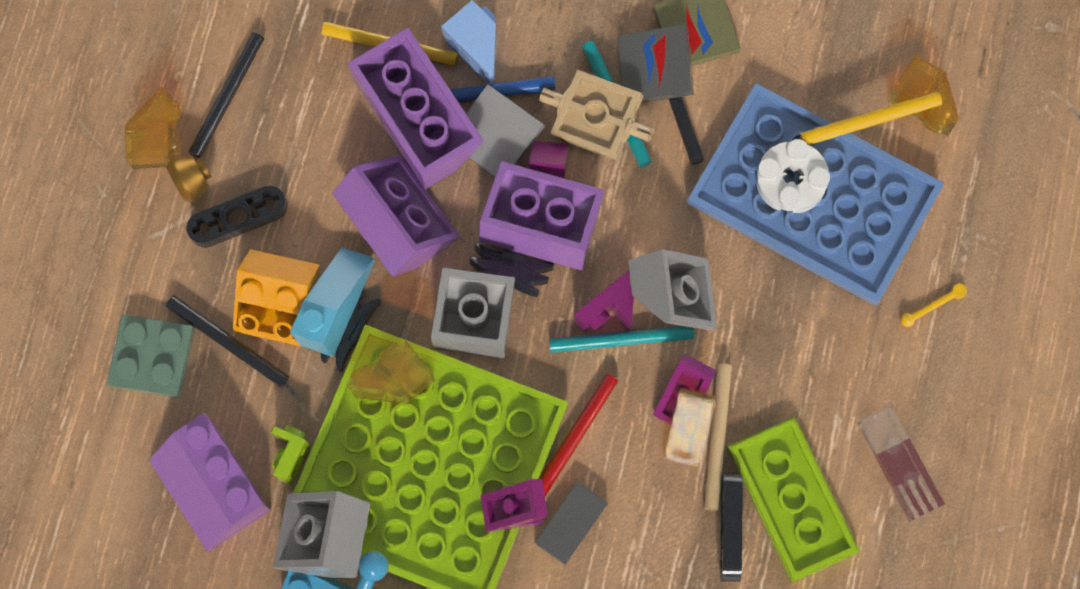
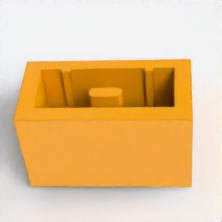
M250 249L237 269L232 331L301 346L290 334V331L304 299L319 279L320 264Z

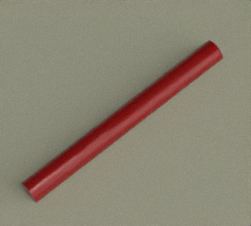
M605 374L539 478L543 482L545 497L619 380L611 374Z

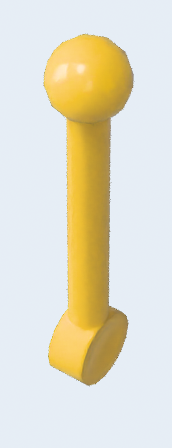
M958 283L952 287L951 292L912 314H903L900 319L901 324L905 327H910L916 319L953 298H963L967 293L965 285Z

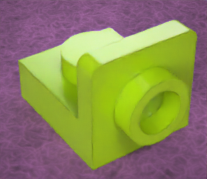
M287 424L284 429L273 426L270 433L275 438L287 443L286 448H281L274 458L272 468L275 471L273 475L278 480L293 486L312 446L304 439L306 434L299 429Z

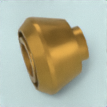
M185 156L169 160L166 168L180 195L185 201H197L209 187L206 180L212 177L203 159L195 161L193 156Z

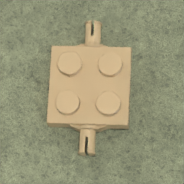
M578 69L571 86L563 95L547 88L542 90L544 95H540V102L557 107V119L550 133L552 137L617 161L623 144L630 135L650 142L652 139L650 135L653 136L654 134L653 127L636 122V114L644 97L642 93Z

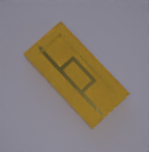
M680 388L663 459L700 467L716 404V396Z

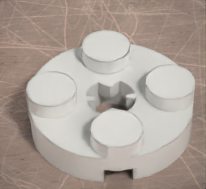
M795 139L791 142L779 143L770 148L761 159L757 170V189L762 199L773 209L793 211L792 213L808 211L821 201L830 181L827 163L815 148L809 146L803 140ZM785 171L799 172L801 175L799 180H802V182L798 185L793 181L786 183L783 179L787 175Z

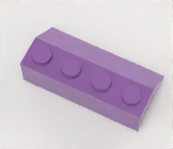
M409 28L402 30L348 63L353 81L425 190L456 172L483 143V138Z

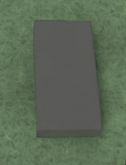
M577 482L537 538L535 544L566 565L608 503Z

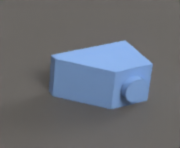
M471 0L441 26L443 40L458 53L486 84H494L497 20L487 7L483 6L480 8Z

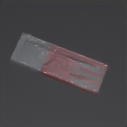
M892 405L857 423L910 522L945 505Z

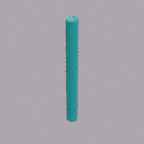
M594 41L583 44L581 48L594 75L613 82ZM630 135L627 143L639 167L648 166L652 163V160L642 139Z
M673 326L549 339L550 353L688 340L694 339L695 336L693 327Z

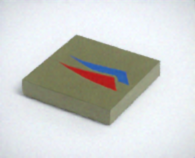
M669 0L653 5V11L659 28L687 25L692 66L740 53L741 48L724 0Z

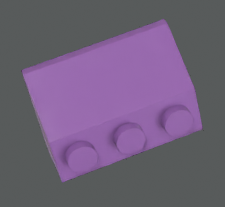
M401 155L354 166L332 193L392 277L417 269L461 237L427 190L424 189Z
M501 161L480 220L479 242L582 271L605 190Z
M205 413L172 433L149 460L207 552L271 511L213 420Z

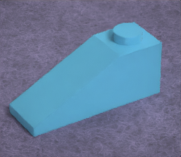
M341 247L304 299L290 331V334L302 347L334 357L375 263L373 257Z

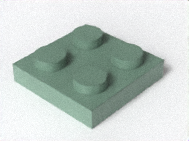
M122 315L106 385L111 388L180 399L195 328L191 325Z

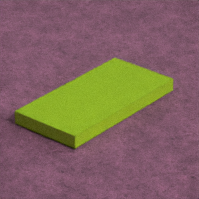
M795 417L727 447L738 473L742 474L744 486L790 583L860 552Z

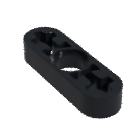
M264 186L194 214L187 222L186 231L195 245L208 248L279 220L285 215L288 203L279 188ZM272 196L274 201L279 200L275 202L276 208L269 211L267 206L262 207L266 204L265 198ZM250 203H254L256 211L259 214V217L255 218L254 213L251 207L249 206ZM242 208L247 212V218L242 224L232 225L228 222V215L233 209ZM220 216V220L225 226L226 230L221 231L220 227L217 225L219 223L217 222L215 217ZM201 223H206L208 227H211L208 229L209 235L207 237H202L200 233H197L200 231L199 225Z
M741 473L722 474L721 582L741 581L743 477Z

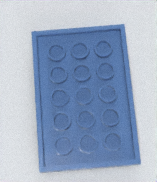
M755 83L691 192L687 204L877 306L942 189L944 182L848 133L809 145L823 156L830 174V181L821 201L812 209L802 213L773 209L762 199L757 189V170L763 155L779 143L791 142L795 139L801 140L800 133L831 124V122ZM785 171L787 175L783 179L786 183L793 181L798 185L802 182V180H799L801 176L799 172Z

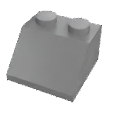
M660 249L628 260L632 296L664 323L711 331L717 329L709 261L707 258Z
M442 268L431 334L433 349L505 359L511 323L515 277Z
M339 491L287 494L273 568L328 578H356L368 522L370 503Z

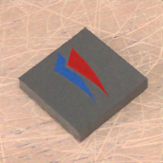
M686 24L618 35L622 86L642 93L644 97L641 103L694 95L689 31Z

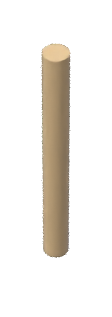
M717 364L704 509L719 511L732 365Z

